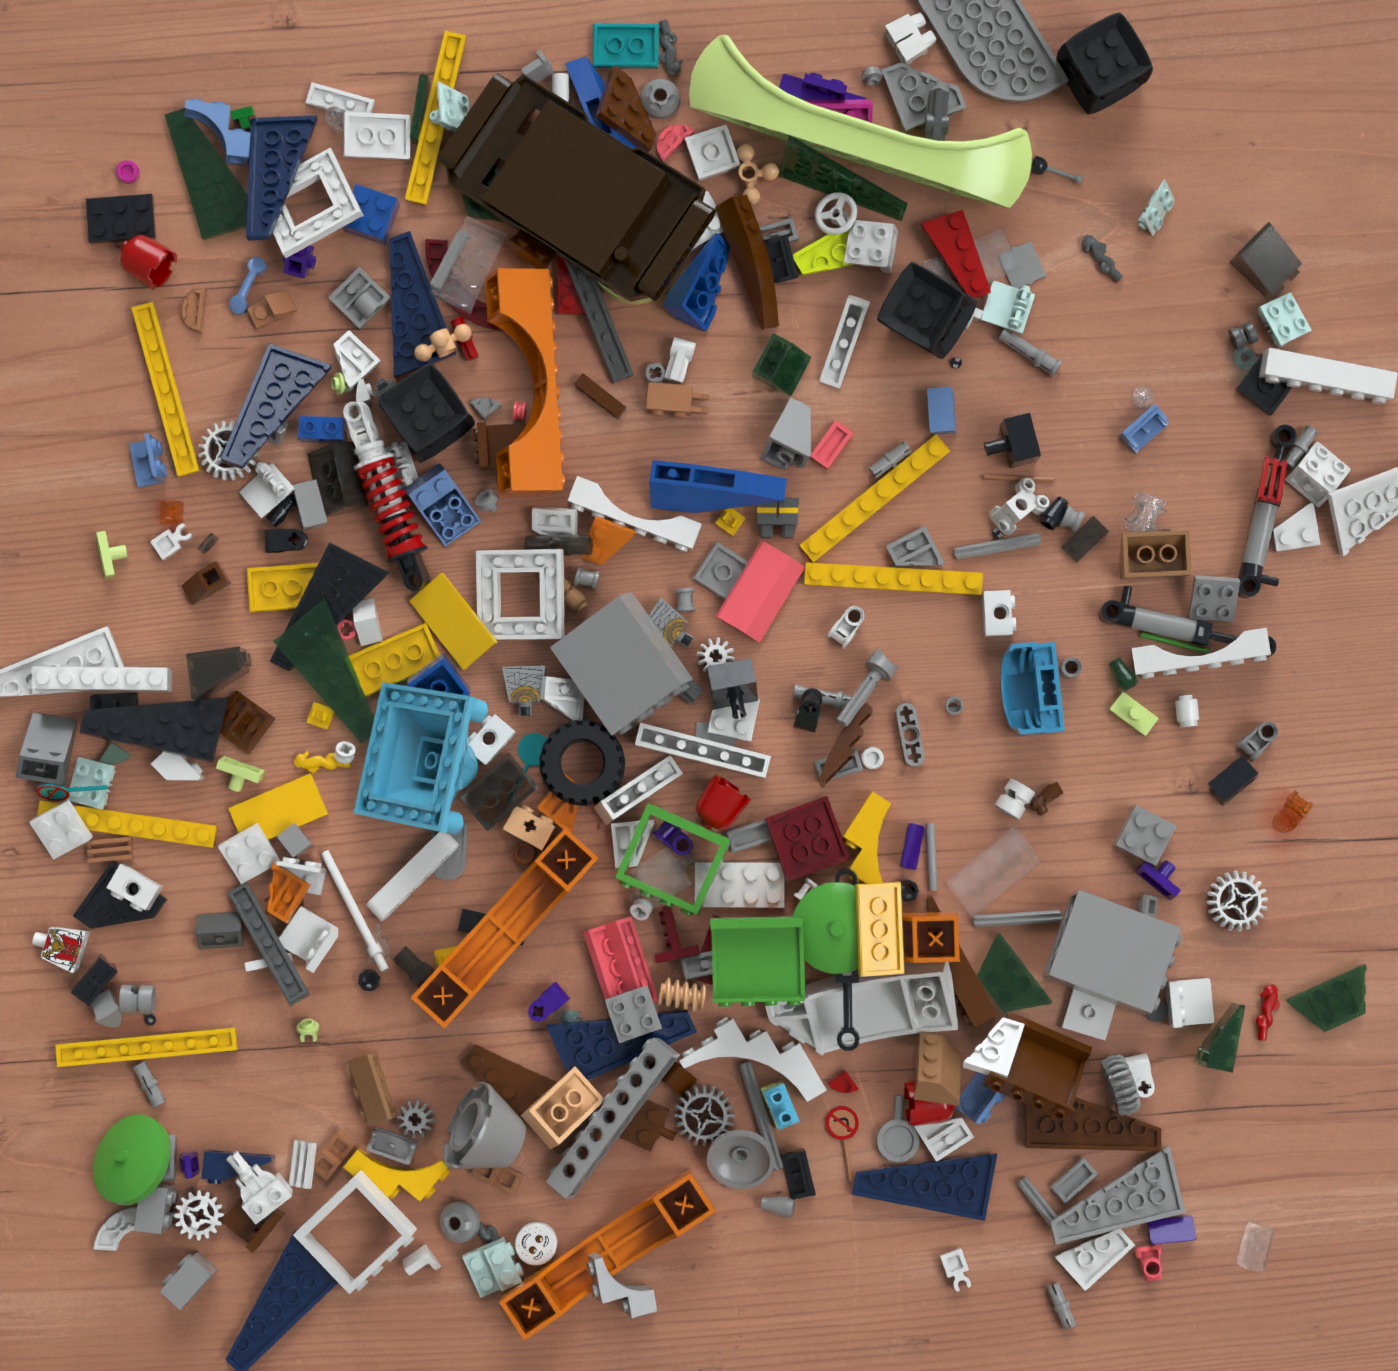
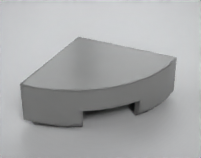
M477 398L470 402L484 420L502 406L498 401L490 398Z

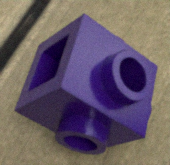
M309 245L287 258L283 255V261L285 262L283 273L305 279L309 270L315 267L316 256H313L314 247Z

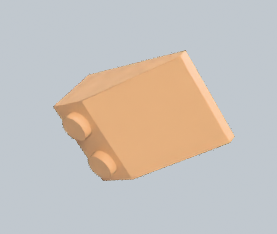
M573 1067L537 1099L521 1117L551 1150L566 1139L600 1106L604 1098L576 1067Z

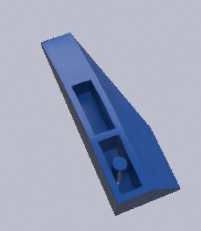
M585 56L566 63L565 65L581 108L587 114L590 123L630 148H638L596 117L605 83Z
M652 460L649 480L651 508L701 513L783 502L785 500L788 479L718 467Z

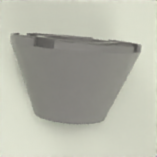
M479 1082L478 1085L480 1086L478 1088L472 1087L463 1097L452 1117L447 1130L451 1134L448 1145L444 1144L443 1160L449 1168H507L514 1162L522 1148L526 1134L524 1121L488 1083Z

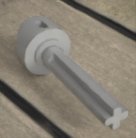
M876 649L865 663L870 672L837 717L838 724L847 727L880 680L890 681L900 666L892 664L885 657L881 649Z

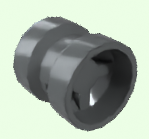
M1250 321L1244 323L1240 328L1234 327L1228 330L1230 341L1235 350L1243 348L1245 344L1258 342L1257 332Z

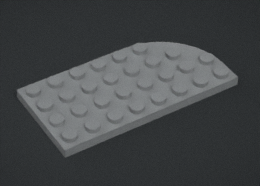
M916 0L961 75L980 93L1003 102L1021 103L1042 98L1069 82V79L1020 0Z

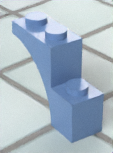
M200 99L186 100L184 117L200 121L215 132L224 148L225 163L248 166L251 133L243 129L228 130L230 105L219 101L207 103Z

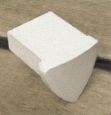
M426 1244L402 1260L404 1269L409 1276L427 1264L435 1270L441 1267Z

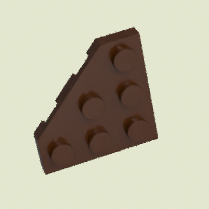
M613 66L609 70L596 117L613 130H616L636 147H641L649 152L652 150L655 140V130L646 110L642 106L641 98L632 78L618 67Z

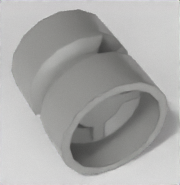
M122 985L119 996L120 1013L135 1014L136 1011H139L140 1014H154L156 1008L155 985H141L140 988H137L136 985Z

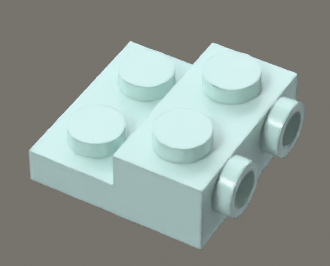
M504 1237L462 1255L480 1298L497 1290H506L522 1282L523 1268L520 1262H515L513 1255H515L514 1248L511 1242H506Z

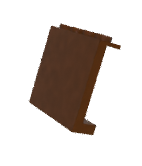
M1009 1012L1006 1016L1007 1019L1025 1025L1008 1078L990 1071L989 1075L985 1076L982 1086L1008 1096L1014 1101L1031 1106L1035 1110L1045 1112L1056 1119L1067 1122L1075 1110L1073 1107L1085 1062L1090 1056L1093 1047Z

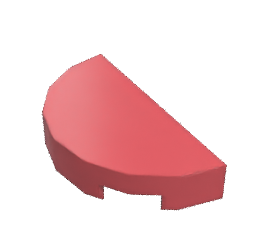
M670 125L664 129L659 135L657 142L659 158L664 162L685 142L686 137L694 133V130L687 125Z

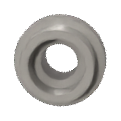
M868 67L862 71L861 81L868 86H875L883 79V73L878 67Z

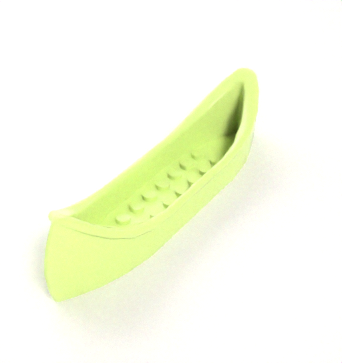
M727 35L718 36L703 50L691 74L689 97L690 107L790 143L916 183L1010 209L1021 195L1029 179L1032 151L1029 136L1022 128L989 138L971 141H937L892 130L813 105L786 93L758 73Z

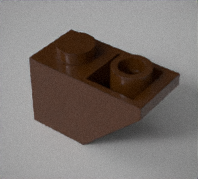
M215 561L196 572L181 587L191 604L194 605L231 584L221 564Z

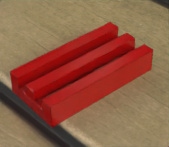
M1267 456L1264 458L1257 500L1279 505L1282 497L1287 461L1283 460L1281 462L1276 458L1272 460ZM1271 465L1272 471L1268 494L1264 496L1268 467ZM1277 467H1280L1276 496L1273 498Z

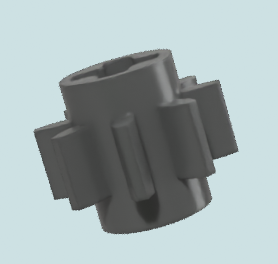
M382 378L375 383L377 389L373 393L379 400L395 384L391 379L386 382Z

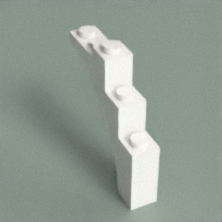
M725 1017L715 1023L717 1027L714 1031L717 1038L714 1039L711 1036L701 1042L702 1047L694 1050L693 1047L681 1054L683 1058L679 1059L683 1068L716 1057L752 1059L768 1065L783 1074L798 1088L807 1102L827 1091L799 1042L794 1044L792 1041L782 1047L783 1052L779 1053L766 1030L762 1032L758 1029L748 1035L750 1039L746 1041L733 1018L729 1020Z

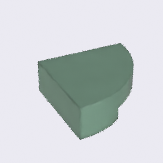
M111 742L99 761L115 765L129 759L131 754Z

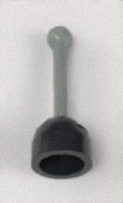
M1036 155L1033 159L1031 173L1041 175L1049 171L1072 179L1077 184L1083 181L1081 175L1074 176L1048 167L1047 161Z

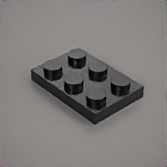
M152 194L86 199L88 239L90 244L129 241L136 235H145L151 239H156L154 197Z

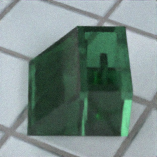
M773 333L752 372V377L791 397L812 357L792 342Z

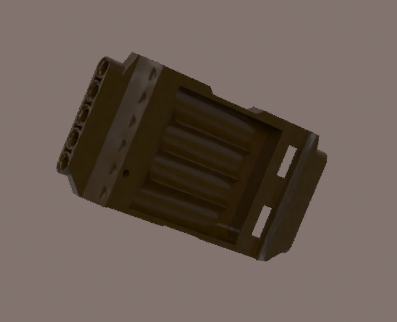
M496 73L438 158V163L446 168L448 183L453 189L522 234L528 235L556 253L561 259L607 287L614 294L630 302L650 298L653 301L659 299L716 213L714 208L703 202L706 192L703 186L641 147L630 148L590 123L585 112L524 74L512 82L501 74ZM535 109L539 110L540 113L525 135L521 136L519 132ZM500 160L506 162L489 188L484 185Z

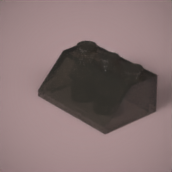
M353 441L334 442L308 453L312 478L317 480L326 517L354 512L368 506L366 492L362 488L363 479L361 480L354 469V466L359 463L358 455L354 453L356 447Z
M509 753L458 798L482 826L489 831L539 787Z

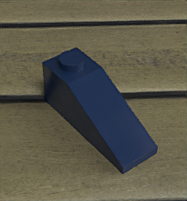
M209 1149L204 1151L202 1179H208L207 1183L221 1184V1180L225 1181L237 1176L238 1173L226 1161L230 1155L233 1156L234 1152ZM239 1152L251 1167L255 1164L262 1166L275 1160V1155Z

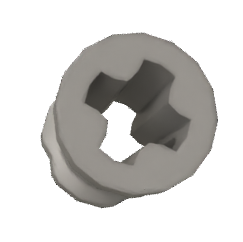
M578 566L574 586H587L596 591L600 571L590 572L582 570V567Z
M695 588L675 589L678 601L677 612L696 611V607L693 606Z

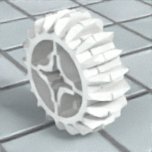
M222 421V428L214 424L215 431L212 432L210 429H207L206 432L210 436L208 438L205 436L201 437L206 444H199L198 447L205 451L198 455L200 458H206L201 464L202 466H208L206 469L208 473L214 471L213 476L215 478H218L222 473L221 477L224 481L227 480L228 474H230L231 480L234 481L236 480V473L243 478L244 474L242 471L245 469L250 473L249 463L255 466L256 462L251 459L243 469L219 466L222 463L221 456L225 449L222 444L226 446L228 442L223 441L220 437L231 434L235 422L231 421L228 427L227 423ZM216 443L219 446V452L213 461L212 447ZM256 453L254 457H259V454Z
M1233 871L1232 878L1226 872L1224 873L1225 881L1221 877L1216 878L1220 884L1219 886L1214 883L1210 885L1215 892H1207V895L1212 896L1213 900L1206 901V904L1213 905L1214 908L1209 909L1208 912L1217 913L1213 917L1214 921L1222 919L1219 924L1220 927H1224L1228 923V930L1232 931L1235 925L1237 931H1242L1243 924L1244 928L1249 930V922L1257 925L1258 921L1255 917L1263 919L1264 915L1259 911L1267 910L1266 906L1261 905L1262 902L1268 901L1266 897L1261 898V894H1264L1266 889L1258 890V887L1262 884L1261 881L1253 884L1255 876L1250 875L1246 879L1247 872H1242L1239 877L1238 871ZM1234 882L1246 885L1251 892L1240 893L1238 888L1235 887ZM1228 887V898L1220 904L1221 894ZM1236 895L1237 897L1245 898L1239 902V908L1237 907L1238 905L1230 904L1236 900ZM1254 898L1253 908L1246 915V904ZM1234 909L1236 914H1239L1240 920L1231 919L1223 910Z

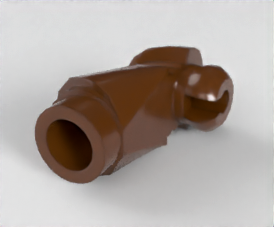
M1058 782L1051 785L1048 784L1039 795L1032 798L1031 808L1037 812V815L1042 816L1048 812L1046 805L1064 794Z

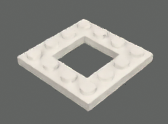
M331 148L300 164L287 198L321 179L333 206L295 226L284 203L273 234L285 258L364 216Z
M563 549L476 551L477 616L496 640L562 639L565 636ZM500 573H540V617H501Z

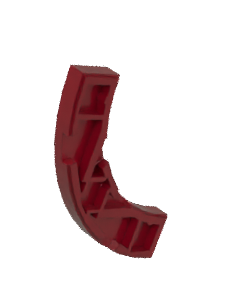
M425 239L427 264L432 279L448 250V240ZM451 269L442 289L439 291L445 301L457 313L472 323L494 331L504 332L497 326L487 322L486 303L473 297L461 285Z

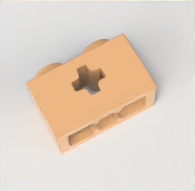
M523 804L521 807L515 806L503 830L543 851L556 828L552 825L553 820L544 815H541L540 818L532 814L534 810ZM534 820V826L537 827L536 830L527 832L525 823H530Z

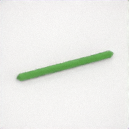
M1144 632L1139 633L1140 637L1205 654L1211 653L1208 648Z

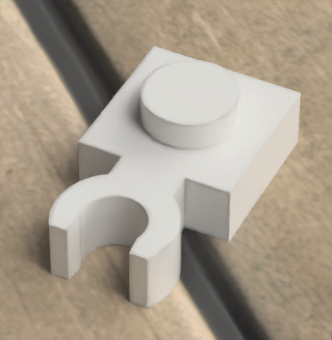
M184 523L177 526L175 533L172 534L168 529L150 541L162 560H166L182 549L179 542L189 541L193 537L191 533L186 536L181 535V531L187 527Z
M958 1248L939 1255L947 1277L954 1276L953 1286L957 1292L960 1291L958 1282L961 1280L966 1282L968 1288L971 1287L969 1278L963 1274L969 1268L962 1249Z

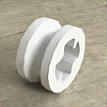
M339 742L335 748L334 758L343 764L352 762L356 751L355 746L350 742Z
M637 898L631 906L630 912L634 918L646 920L653 907L647 899Z

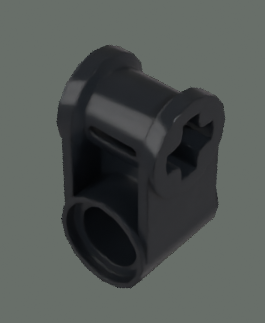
M298 529L264 530L265 553L303 550L308 544V537ZM296 535L301 538V541H297V545L292 542Z
M809 688L804 691L793 727L815 733L822 703V693L819 690Z

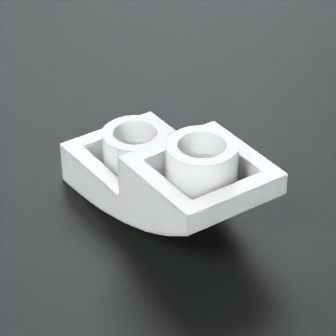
M362 378L358 381L356 402H364L367 405L373 403L371 396H374L370 383L366 384ZM357 407V412H358V416H359V414H360V409Z

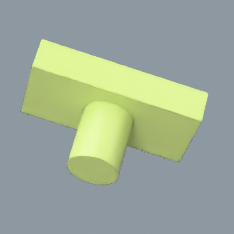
M106 531L96 532L95 537L104 579L113 578L115 573L112 561L127 558L126 546L109 547Z
M1121 692L1109 709V711L1143 736L1148 734L1159 719L1124 692Z
M226 756L220 758L216 769L232 774L228 788L237 792L242 790L245 779L259 783L265 775V770Z

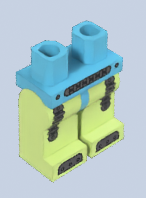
M781 1080L760 1088L778 1130L800 1122L786 1087Z

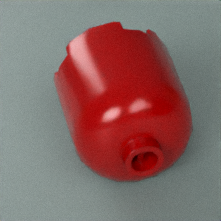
M136 235L129 241H125L120 249L121 267L151 290H154L155 286L160 288L167 282L172 274V271L169 270L172 261L177 262V254L145 235Z
M715 774L695 805L696 814L701 819L699 823L709 830L714 828L724 831L735 822L749 804L751 798L747 794L743 796L737 792L739 790L737 786L723 777L719 778Z
M915 1081L904 1083V1099H909V1109H905L908 1126L947 1122L953 1115L954 1107H958L957 1105L914 1100Z

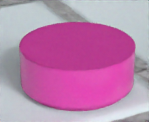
M129 160L122 161L116 169L118 178L126 184L134 183L140 175L138 166Z

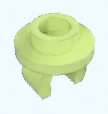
M335 373L334 377L331 378L332 390L337 395H342L343 392H351L345 384L342 373Z
M313 1019L302 1020L296 1027L297 1032L300 1033L301 1042H304L305 1035L309 1034L313 1036V1042H316L319 1023Z

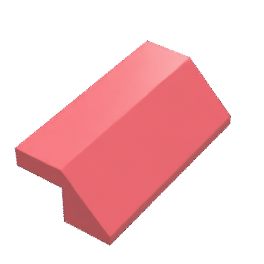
M761 540L716 617L760 643L805 567L792 557Z
M632 916L583 932L604 999L648 985L653 1003L658 1002L659 999Z

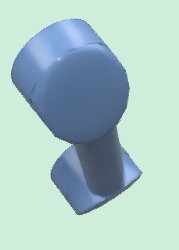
M253 257L248 261L249 271L238 295L233 296L230 300L229 306L235 315H243L247 312L248 303L245 298L256 276L263 275L266 272V262L260 257Z

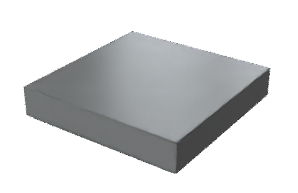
M716 542L693 577V580L726 600L748 561L719 542Z

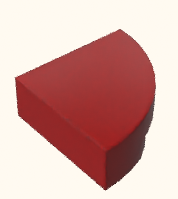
M846 1070L828 1082L832 1089L841 1093H852L859 1090Z

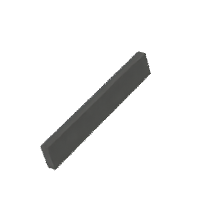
M565 261L613 383L633 376V371L597 281Z
M245 882L227 892L289 1005L293 1006L310 996L308 989L249 884Z

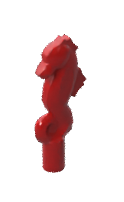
M1274 984L1265 986L1260 994L1262 998H1266L1261 1006L1263 1014L1256 1017V1025L1259 1027L1257 1040H1267L1268 1028L1273 1023L1271 1012L1281 1006L1277 993L1279 990Z

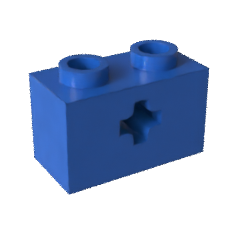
M299 416L298 438L301 442L346 444L347 422L344 417Z

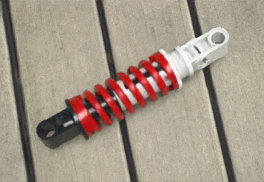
M349 402L345 405L343 414L349 427L351 439L356 447L354 453L358 455L360 463L354 466V469L361 480L366 479L362 484L364 490L370 491L366 495V500L375 502L370 506L371 512L379 513L375 516L374 522L376 524H384L379 527L378 533L380 535H388L382 540V544L386 546L387 561L388 563L397 562L407 589L411 591L421 590L430 581L421 553L426 551L428 547L422 542L421 534L411 535L410 533L419 527L418 523L407 524L406 520L413 518L415 514L413 511L406 512L405 508L410 506V501H402L401 497L406 495L407 492L405 489L399 490L397 485L403 482L400 477L394 478L393 474L398 472V467H390L395 465L394 453L385 452L383 448L385 445L384 441L379 438L378 430L373 422L368 405L364 402ZM355 406L360 409V414L357 418L353 414ZM415 574L420 577V584L418 586L413 582Z

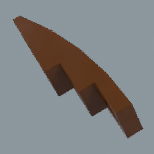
M868 703L862 706L850 724L844 728L837 738L819 778V784L822 788L854 758V751L851 747L863 737V729L860 726L873 715V708Z

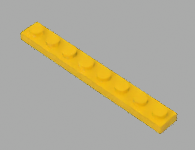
M449 31L444 32L405 196L406 202L424 206L428 204L445 128L441 127L440 124H435L431 121L430 113L439 109L438 81L455 90L466 44V35Z
M149 302L131 307L177 476L180 478L201 472L154 302Z
M937 434L934 435L805 540L799 547L812 563L816 562L945 457L950 450Z
M805 563L804 585L982 595L983 573Z
M39 801L37 816L61 803ZM73 805L88 830L215 848L218 828L215 825Z
M233 1027L56 1044L55 1047L57 1067L233 1051L238 1050L237 1029Z

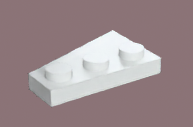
M1003 1017L990 1031L982 1044H979L975 1048L974 1053L963 1062V1068L989 1075L991 1071L1008 1078L1025 1024Z
M1121 1229L1106 1232L1054 1257L1086 1291L1131 1250L1135 1244Z

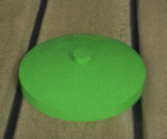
M829 882L813 888L800 900L793 916H803L804 960L812 967L826 973L842 974L857 970L855 885L844 882Z
M137 1114L121 1119L107 1131L98 1145L93 1161L94 1184L103 1198L118 1205H132L147 1198L158 1187L168 1168L171 1153L170 1139L164 1126L149 1116Z

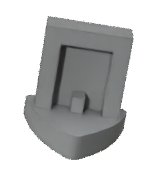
M541 50L535 52L538 59L521 69L524 75L537 83L553 74L552 65Z
M107 989L100 993L91 1003L96 1015L95 1021L106 1027H119L122 1021V1014L113 992Z

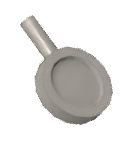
M895 1095L894 1119L881 1126L876 1138L877 1147L882 1156L894 1162H904L912 1158L917 1152L920 1142L918 1132L914 1126H908L907 1121L903 1120L904 1096Z

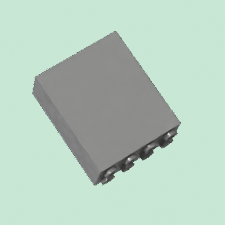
M632 592L616 597L550 647L611 735L617 733L623 735L631 731L638 725L636 721L639 723L655 713L653 709L657 710L672 701L670 696L675 697L683 693L690 687L688 683L693 680Z
M1077 890L1071 894L1042 977L1142 1015L1151 1014L1159 1006L1160 998H1158L1160 989L1163 990L1168 977L1165 974L1167 968H1171L1175 956L1172 953L1174 948L1178 947L1181 942L1182 934H1179L1181 928L1087 892Z

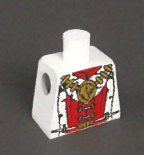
M50 927L47 935L36 932L32 945L43 948L42 959L69 972L77 973L90 931Z

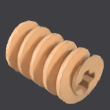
M667 978L665 983L661 985L658 1005H661L665 999L666 1006L668 1007L674 1001L675 1008H679L680 1004L683 1003L684 1010H687L691 1004L693 1012H696L699 1006H701L702 1011L706 995V985H702L700 990H698L697 983H694L689 988L688 982L685 981L682 987H680L679 980L676 979L674 984L671 985L670 978Z

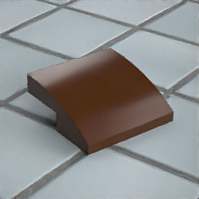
M236 690L228 701L220 734L250 754L276 718Z

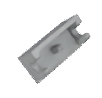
M317 480L292 485L295 488L292 494L296 501V510L302 532L324 526L327 523V518Z
M376 1127L366 1151L410 1165L419 1141Z

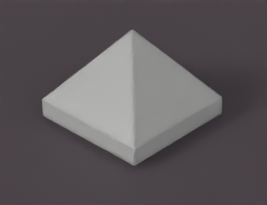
M1143 894L1137 903L1139 912L1155 918L1158 896Z

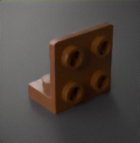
M519 231L509 239L505 246L537 269H546L557 255Z
M240 1197L223 1218L222 1223L247 1242L246 1248L253 1253L285 1213L276 1208L255 1224L243 1210V1200Z

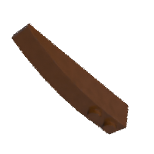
M732 196L716 206L715 209L761 330L775 328L779 326L777 298L771 264L763 235L748 196Z
M928 897V912H941L933 897ZM959 945L960 962H949L955 1005H961L964 1011L961 1015L967 1026L972 1025L973 1028H977L998 1016V1013Z

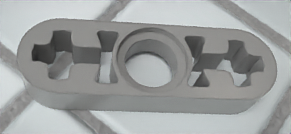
M902 703L897 707L895 715L904 761L911 767H917L925 759L917 713L912 704ZM903 707L912 711L908 718L909 722L914 721L915 725L901 726V723H906L905 717L900 716ZM911 728L915 730L916 738L914 741H907L904 738V731ZM918 742L919 747H914L916 754H920V758L917 759V763H914L913 760L908 759V756L912 754L911 748L906 749L905 745H913Z

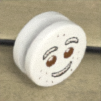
M535 1221L526 1224L520 1229L515 1240L517 1255L523 1262L529 1265L537 1266L547 1263L554 1256L557 1249L556 1233L548 1224Z

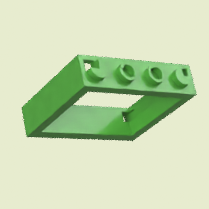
M648 803L615 878L619 879V884L631 889L632 886L639 888V893L652 898L654 895L661 898L660 903L672 907L674 904L681 907L680 912L686 915H698L732 840ZM651 815L720 845L694 905L626 875V871Z

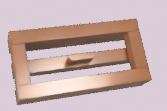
M132 837L89 840L86 842L88 863L134 859ZM127 842L128 845L93 849V845ZM128 850V855L93 857L95 853Z

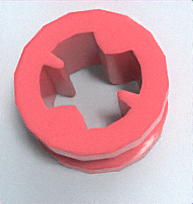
M515 401L513 421L521 419L522 422L525 421L527 402L520 404L518 401Z
M350 620L341 621L337 626L339 637L344 640L354 638L357 634L354 622ZM348 623L350 624L349 627H353V632H350L349 636H344L345 633H341V628H344L345 624Z

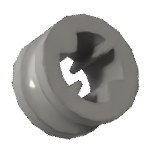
M652 363L647 367L645 371L647 381L662 383L665 377L664 367L658 363ZM659 369V374H662L661 377L652 379V374L649 372Z

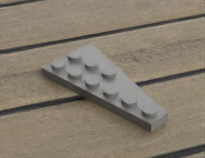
M1170 1146L1164 1147L1161 1151L1156 1152L1050 1220L1049 1225L1054 1244L1057 1245L1186 1213Z

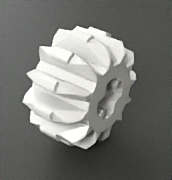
M720 638L716 639V645H713L712 640L708 639L709 647L704 644L700 645L705 653L697 652L698 657H705V659L698 661V665L707 664L703 669L704 672L708 671V666L727 663L726 661L733 662L735 659L732 656H727L734 652L733 648L725 650L729 644L727 641L722 646L719 645ZM713 651H718L719 656H722V659H718V662H713V658L709 657L711 653L714 654Z

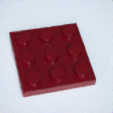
M828 796L764 818L786 882L850 859Z

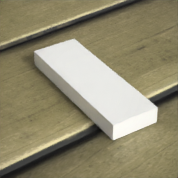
M311 82L305 104L343 115L344 111L372 113L375 100Z

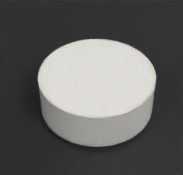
M876 747L867 748L861 755L863 766L871 770L879 768L884 760L883 753Z

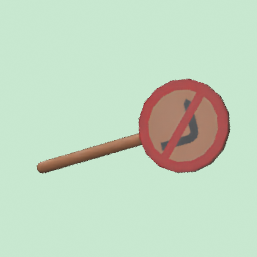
M838 1106L828 1113L825 1126L832 1137L843 1141L848 1180L852 1183L853 1176L847 1139L857 1132L859 1120L857 1114L852 1109L846 1106Z

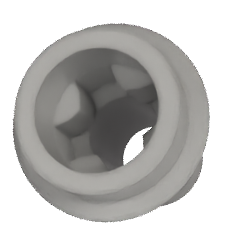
M763 1196L761 1210L768 1211L785 1219L793 1217L795 1200L790 1199V1196Z

